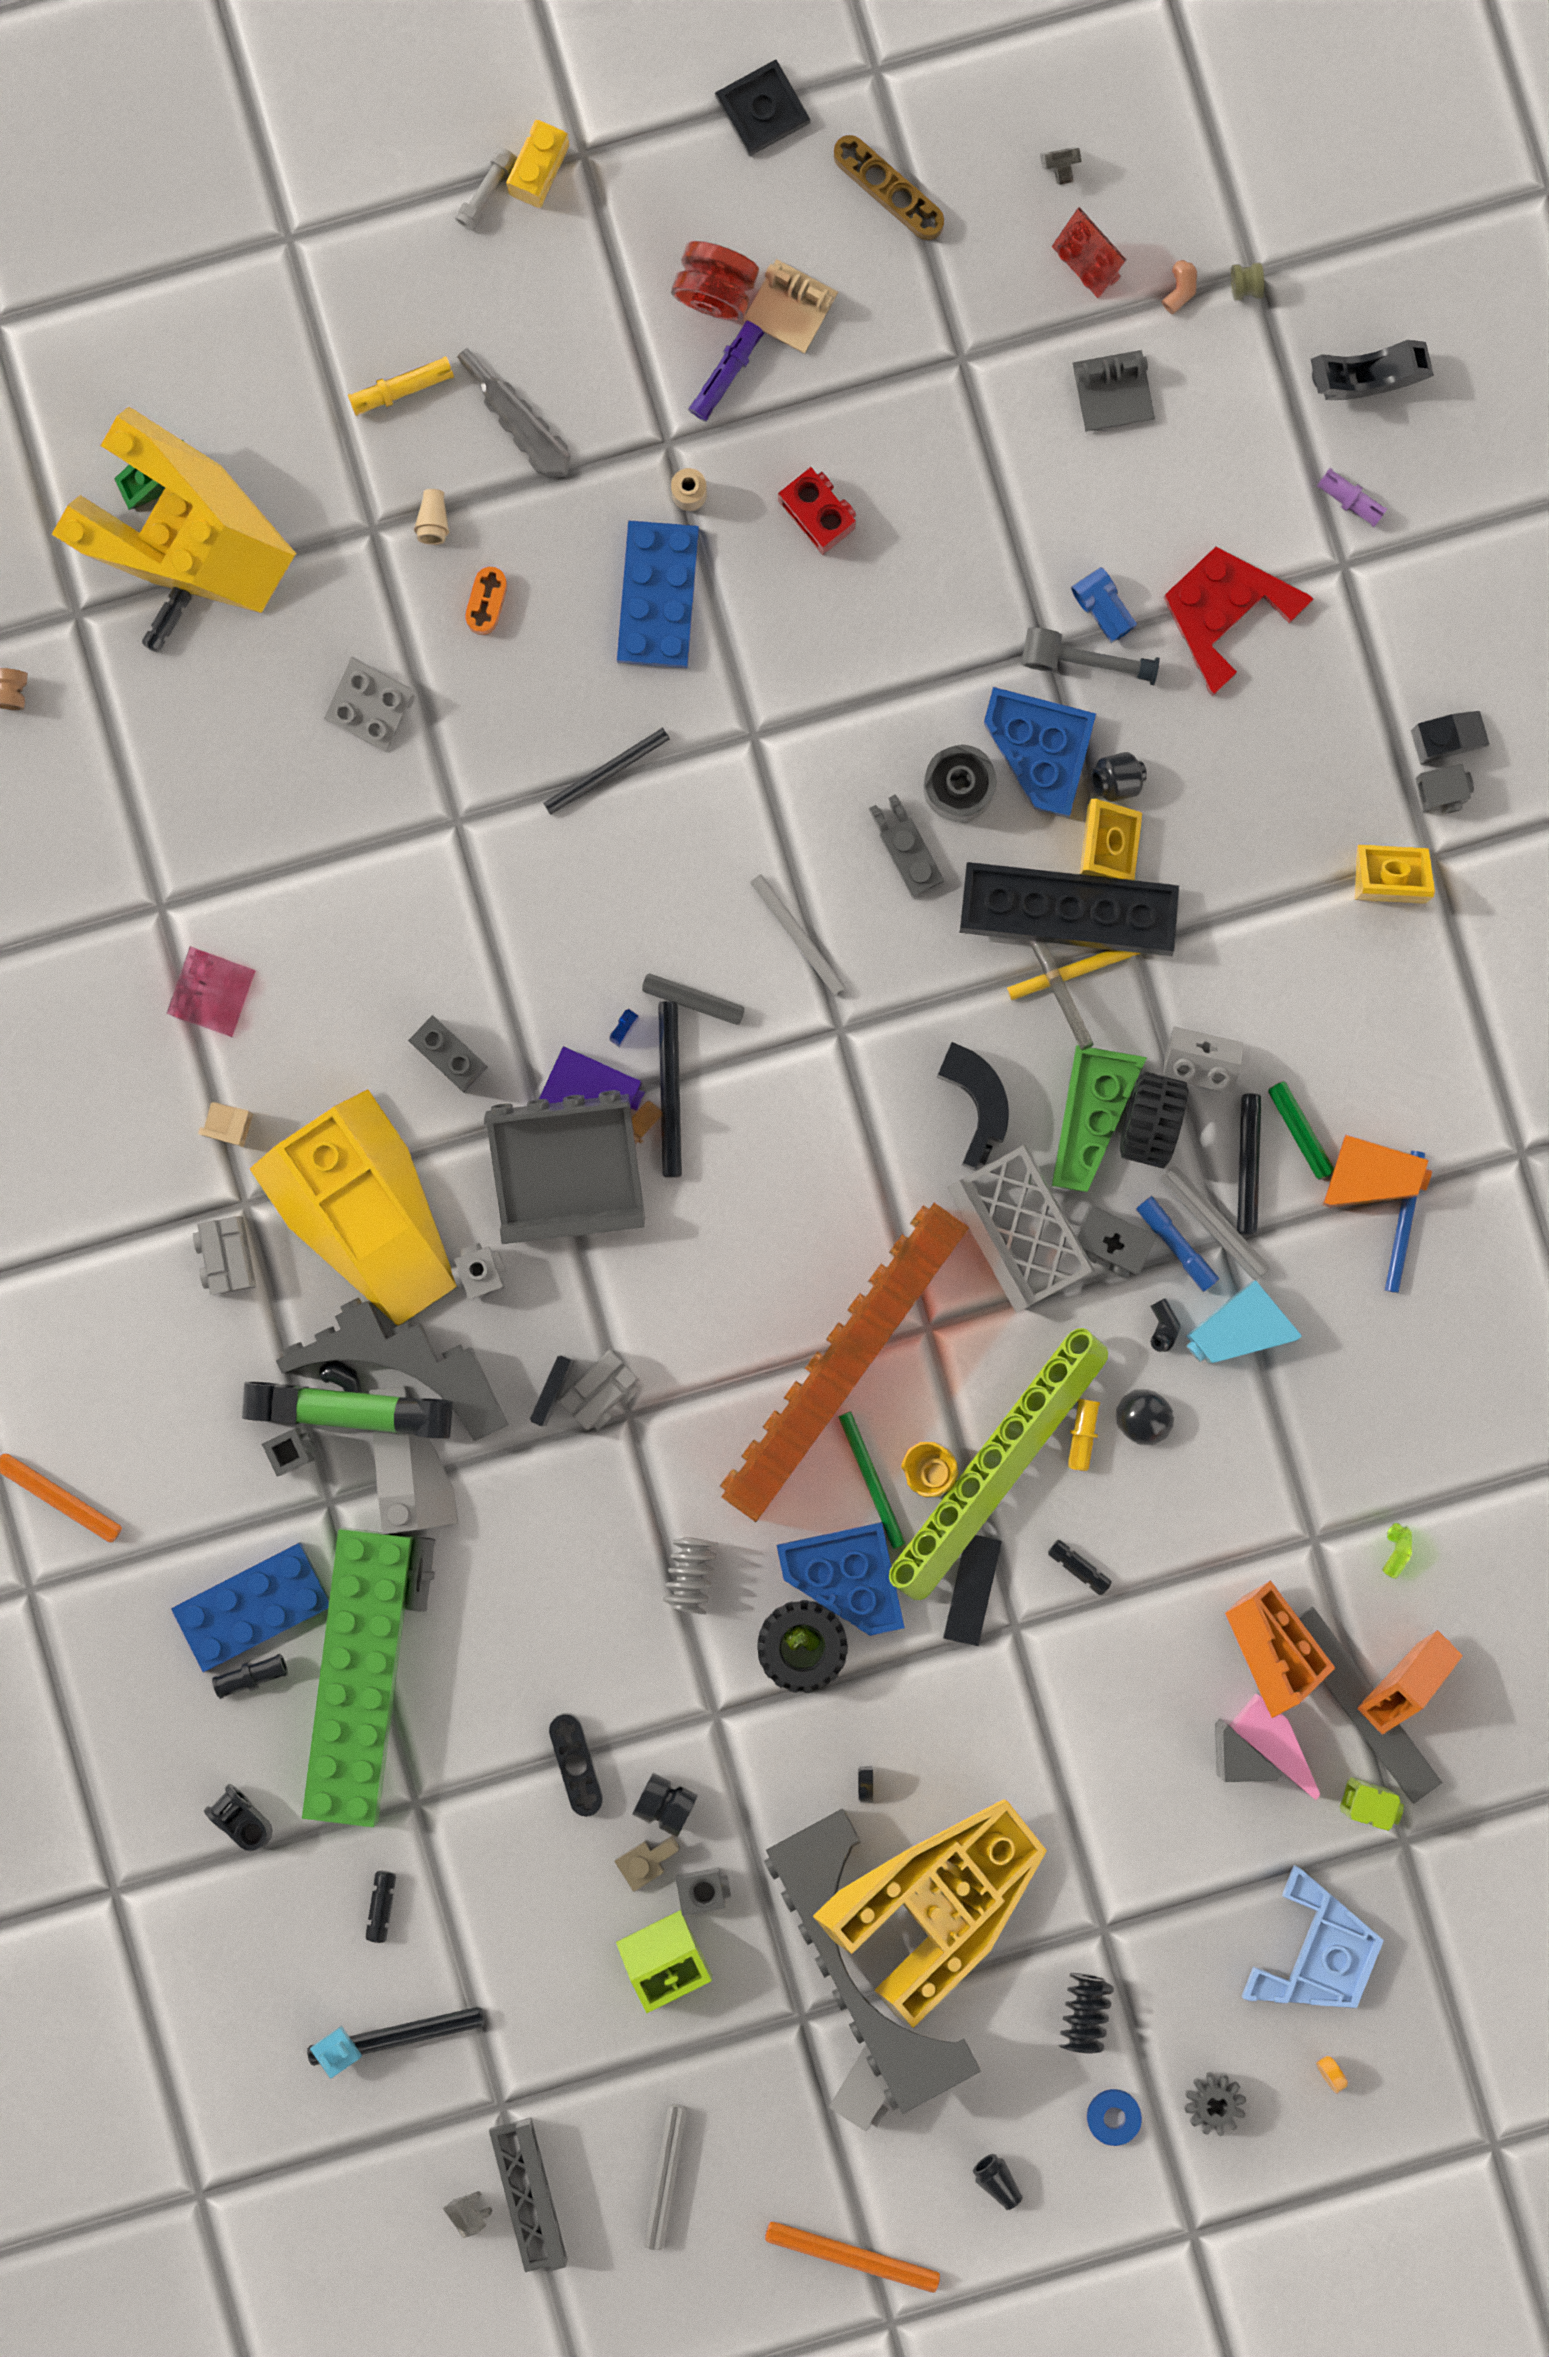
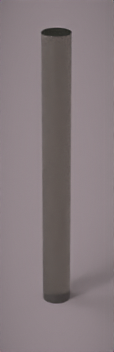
M1029 941L1080 1049L1086 1050L1094 1045L1092 1038L1046 943Z

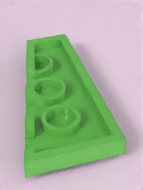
M1080 1045L1075 1046L1052 1187L1088 1192L1147 1057Z

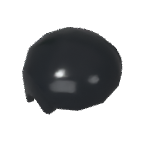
M1149 1389L1133 1390L1123 1396L1116 1408L1118 1428L1128 1439L1138 1445H1155L1167 1438L1173 1428V1410L1170 1404L1155 1391Z

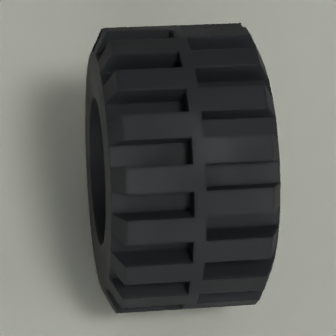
M1146 1071L1138 1077L1121 1135L1119 1148L1121 1158L1162 1169L1168 1165L1173 1156L1188 1100L1187 1082Z
M800 1600L785 1603V1605L772 1611L771 1615L765 1619L757 1644L758 1659L767 1677L771 1678L775 1685L780 1688H786L789 1692L793 1693L804 1692V1694L812 1693V1691L817 1689L821 1690L838 1677L839 1672L846 1663L848 1644L844 1627L832 1611L817 1602ZM798 1625L813 1627L820 1633L824 1642V1651L819 1661L806 1668H798L789 1664L781 1652L783 1636L789 1629Z

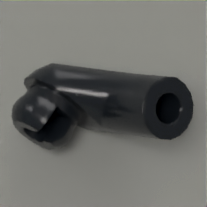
M1164 1298L1150 1306L1158 1320V1325L1150 1341L1152 1348L1157 1352L1169 1351L1174 1346L1180 1331V1323L1169 1302Z
M329 1361L321 1366L319 1376L323 1382H332L342 1387L344 1392L362 1393L358 1373L353 1368L340 1361Z

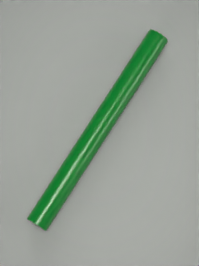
M851 1411L838 1416L891 1546L895 1549L905 1545L906 1542Z

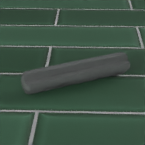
M651 973L645 976L642 984V991L647 994L676 1002L678 1005L735 1025L741 1023L745 1012L744 1007Z

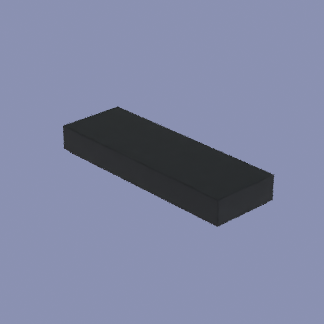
M975 1535L963 1550L943 1639L979 1646L1002 1543L1001 1540Z

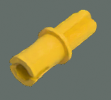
M1078 1399L1074 1430L1069 1432L1073 1436L1068 1467L1073 1470L1088 1471L1093 1440L1098 1438V1434H1095L1100 1402Z

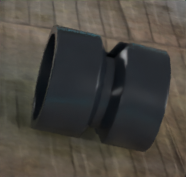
M653 1772L632 1815L649 1824L656 1820L659 1822V1829L678 1837L698 1795L681 1786L675 1790L672 1789L671 1781Z

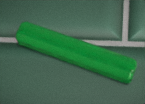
M1282 1081L1270 1087L1268 1093L1315 1177L1321 1180L1334 1172V1167L1287 1083Z

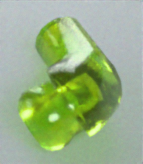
M1393 1523L1387 1532V1539L1394 1542L1395 1547L1382 1571L1389 1577L1397 1579L1412 1556V1532L1407 1526L1402 1527L1399 1523Z
M800 1625L792 1627L794 1630L784 1635L785 1641L793 1651H796L802 1645L806 1650L814 1651L820 1645L818 1634Z

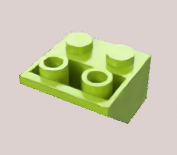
M681 1909L616 1941L629 1979L646 2014L712 1981L713 1974L685 1917L682 1916Z

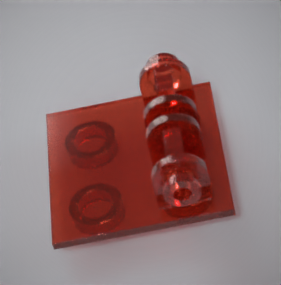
M1080 207L1077 208L1051 246L1058 253L1060 259L1067 263L1081 279L1084 286L1090 289L1097 298L1101 297L1109 284L1112 286L1121 278L1118 272L1127 260Z

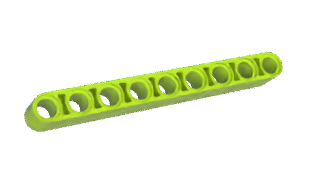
M1077 1328L1066 1336L955 1482L952 1489L948 1491L894 1562L889 1572V1579L891 1584L913 1600H923L932 1593L1108 1360V1349L1089 1330Z

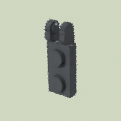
M895 794L888 799L890 801L889 805L899 819L900 824L889 829L884 819L885 817L877 805L870 807L869 811L881 833L879 836L911 897L914 898L944 882V878L912 818H908L904 807Z

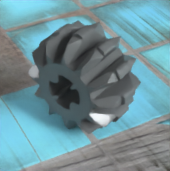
M1208 2072L1206 2074L1207 2084L1203 2085L1200 2079L1195 2078L1193 2083L1198 2091L1186 2090V2097L1194 2102L1186 2104L1184 2110L1186 2113L1194 2114L1190 2119L1194 2127L1203 2123L1202 2132L1208 2135L1214 2125L1217 2134L1223 2136L1224 2124L1227 2123L1232 2130L1237 2128L1235 2121L1232 2119L1233 2116L1238 2118L1245 2117L1244 2110L1236 2106L1246 2103V2097L1236 2094L1240 2089L1237 2081L1228 2085L1227 2074L1222 2073L1217 2083H1215L1214 2075L1212 2072ZM1214 2097L1215 2100H1220L1222 2107L1219 2110L1210 2106L1208 2101Z

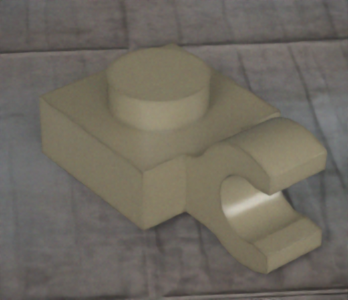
M673 1835L652 1849L645 1840L615 1859L614 1862L633 1892L664 1873L665 1870L660 1862L677 1853L680 1846Z

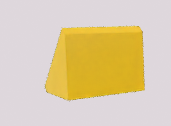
M1091 799L1087 806L1079 874L1135 880L1142 812L1103 800Z
M1358 844L1354 900L1426 904L1434 898L1435 888L1429 848Z

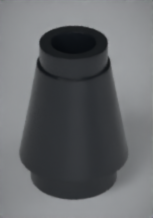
M990 2154L976 2164L973 2169V2173L976 2176L975 2182L999 2204L1003 2205L1006 2210L1013 2209L1022 2201L1023 2196L1019 2192V2188L1003 2158H998L996 2154Z

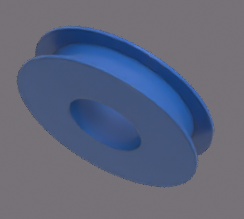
M1109 2089L1096 2095L1090 2102L1087 2110V2123L1091 2133L1097 2140L1106 2145L1120 2146L1130 2142L1138 2134L1142 2123V2114L1138 2103L1130 2094L1118 2089ZM1110 2108H1119L1124 2112V2121L1118 2127H1109L1104 2122V2115Z

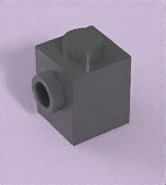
M1463 764L1423 772L1415 778L1423 813L1441 809L1442 814L1460 811L1463 809L1462 804L1471 799L1470 793L1474 792L1471 773L1465 772Z
M294 1428L262 1444L277 1477L283 1476L315 1460L312 1455L316 1451L314 1442L308 1432L302 1434L300 1428Z

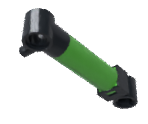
M250 1381L244 1382L242 1419L293 1425L303 1423L446 1439L451 1436L453 1401L314 1389L301 1385H280L270 1382Z

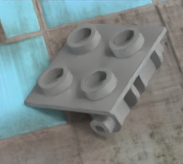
M351 657L324 719L387 752L406 708L409 709L416 696L413 695L415 690L364 662Z

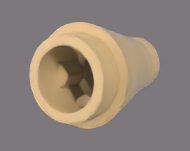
M426 489L423 491V500L414 527L417 540L421 543L429 545L442 544L445 542V537L449 534L444 492L441 490Z

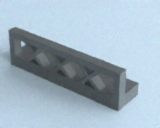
M532 2117L490 2128L489 2133L524 2271L529 2272L548 2266L551 2267V2271L565 2268L568 2258ZM516 2131L520 2146L516 2156L502 2149L499 2135ZM505 2158L512 2161L508 2169L505 2162ZM516 2164L525 2169L529 2185L525 2192L512 2185L509 2175ZM514 2193L521 2197L517 2205ZM525 2200L535 2205L538 2220L534 2227L520 2220L518 2211ZM523 2229H525L526 2231L530 2232V2234H529V2236H528V2238H527L526 2240H525V2236H524ZM535 2235L544 2241L548 2257L531 2261L527 2246Z

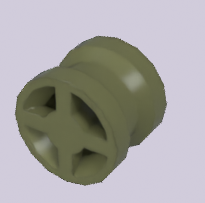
M1261 262L1253 263L1250 267H1242L1240 264L1232 265L1231 288L1234 301L1242 300L1245 296H1253L1255 299L1264 297V272Z

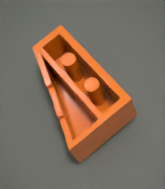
M1271 1580L1244 1595L1225 1612L1271 1718L1300 1704L1335 1669L1334 1665Z

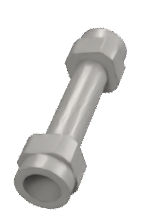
M500 147L490 160L492 165L490 171L469 204L464 202L455 217V220L463 227L473 231L482 219V208L503 175L509 176L514 167L517 157L512 152L503 147Z

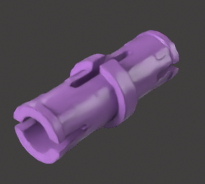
M1332 468L1328 469L1316 486L1343 504L1341 506L1342 509L1345 511L1350 509L1371 524L1373 528L1387 511L1386 507H1383L1362 492L1363 487L1359 484L1355 487L1334 472Z

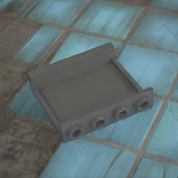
M612 1090L599 1093V1098L584 1099V1095H571L564 1097L563 1102L549 1103L548 1099H537L527 1102V1106L513 1108V1104L503 1103L492 1106L491 1111H486L484 1124H487L501 1220L500 1236L502 1244L643 1228L645 1226V1212L629 1094L620 1095V1091Z

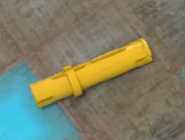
M444 356L439 360L386 381L383 378L376 380V385L353 394H348L347 396L355 416H359L361 413L384 404L386 407L393 405L392 401L447 379H452L454 374L450 369L451 366L447 357Z

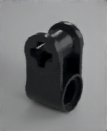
M228 1784L225 1787L226 1792L212 1807L207 1806L204 1809L208 1819L244 1850H257L268 1844L272 1838L273 1830L270 1822L232 1784ZM232 1803L230 1808L225 1813H223L224 1810ZM250 1823L256 1824L261 1829L262 1836L258 1843L251 1842L246 1837V1827Z

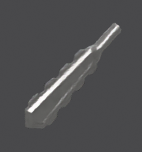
M464 349L457 358L481 385L486 407L490 412L498 413V422L505 432H512L514 434L513 442L518 449L529 454V463L537 473H543L545 477H567L571 455L568 453V445L559 436H552L549 433L550 426L541 417L535 418L532 415V407L525 400H518L515 397L516 390L508 382L502 383L499 379L492 377L469 349Z

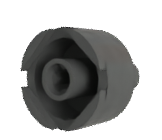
M954 745L938 752L930 761L923 785L925 800L937 815L946 820L955 822L971 821L981 815L991 803L997 780L994 767L984 752L970 745ZM960 776L966 779L965 785L968 788L962 787L961 790H956L954 788L955 783L951 779L957 781Z

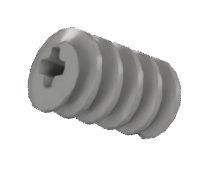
M691 1537L675 1539L673 1544L681 1548L682 1552L673 1553L670 1558L680 1564L678 1567L668 1568V1573L677 1577V1581L666 1582L665 1586L674 1591V1595L664 1596L663 1601L671 1605L672 1609L706 1614V1611L697 1606V1604L708 1602L709 1597L700 1592V1590L711 1588V1582L702 1576L713 1574L714 1568L707 1565L705 1561L714 1560L717 1555L707 1548L716 1546L719 1543Z

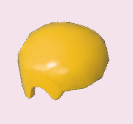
M919 1442L909 1448L901 1464V1468L906 1476L907 1485L914 1492L925 1498L941 1497L952 1489L959 1474L955 1456L949 1449L936 1442Z

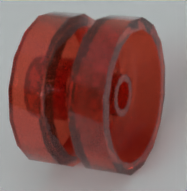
M703 241L687 243L681 258V265L685 270L676 273L671 287V295L687 307L703 314L725 320L738 321L743 319L749 304V297L745 291L754 289L759 275V267L754 261L729 248Z

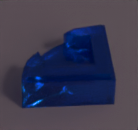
M629 1008L628 1010L626 1009L618 1020L619 1024L611 1032L609 1041L620 1048L640 1020L639 1015Z

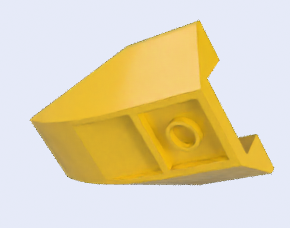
M369 1089L335 1105L274 1146L249 1168L288 1228L397 1326L402 1325L457 1288L451 1271V1265L409 1149Z

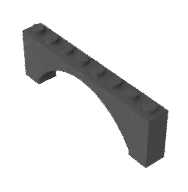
M840 1809L766 1849L769 1858L764 1860V1863L774 1880L780 1877L786 1889L781 1893L782 1898L790 1912L797 1910L803 1922L798 1925V1928L807 1945L814 1943L820 1956L816 1957L815 1961L824 1978L831 1975L837 1989L832 1991V1994L841 2011L848 2008L854 2022L849 2024L854 2037L859 2044L865 2041L871 2053L870 2056L866 2057L870 2068L876 2077L882 2075L889 2088L883 2092L893 2111L900 2108L902 2114L982 2071L965 2038L958 2042H949L917 2034L899 2026L872 2006L858 1990L848 1974L838 1944L829 1937L814 1919L813 1915L838 1892L839 1882L847 1859L853 1847L861 1843L845 1810Z

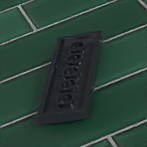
M967 862L959 933L1173 956L1180 885Z

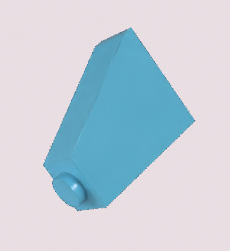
M1256 1280L1251 1281L1186 1335L1190 1340V1343L1187 1345L1190 1352L1199 1362L1205 1359L1208 1363H1215L1297 1341L1302 1336Z

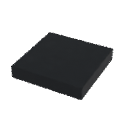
M777 59L715 92L719 105L749 157L805 127L811 121Z
M564 1355L557 1356L530 1417L532 1423L541 1427L547 1426L575 1360Z

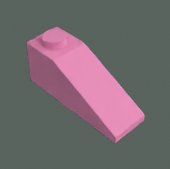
M1256 1693L1229 1726L1316 1800L1320 1796V1792L1289 1720L1282 1714L1271 1718L1263 1698Z

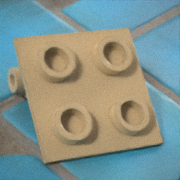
M776 259L774 264L769 265L765 273L766 278L743 321H751L766 334L805 354L834 302L838 291Z

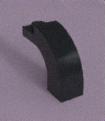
M1405 340L1388 348L1358 356L1342 357L1321 354L1310 359L1313 369V383L1318 390V394H1324L1325 400H1348L1385 393L1434 376L1426 342Z
M951 1042L937 1078L963 1089L972 1098L978 1114L977 1128L961 1164L975 1170L978 1163L985 1166L993 1147L987 1144L988 1139L990 1138L999 1143L1004 1141L1009 1120L1008 1100L1004 1086L990 1064L974 1051Z

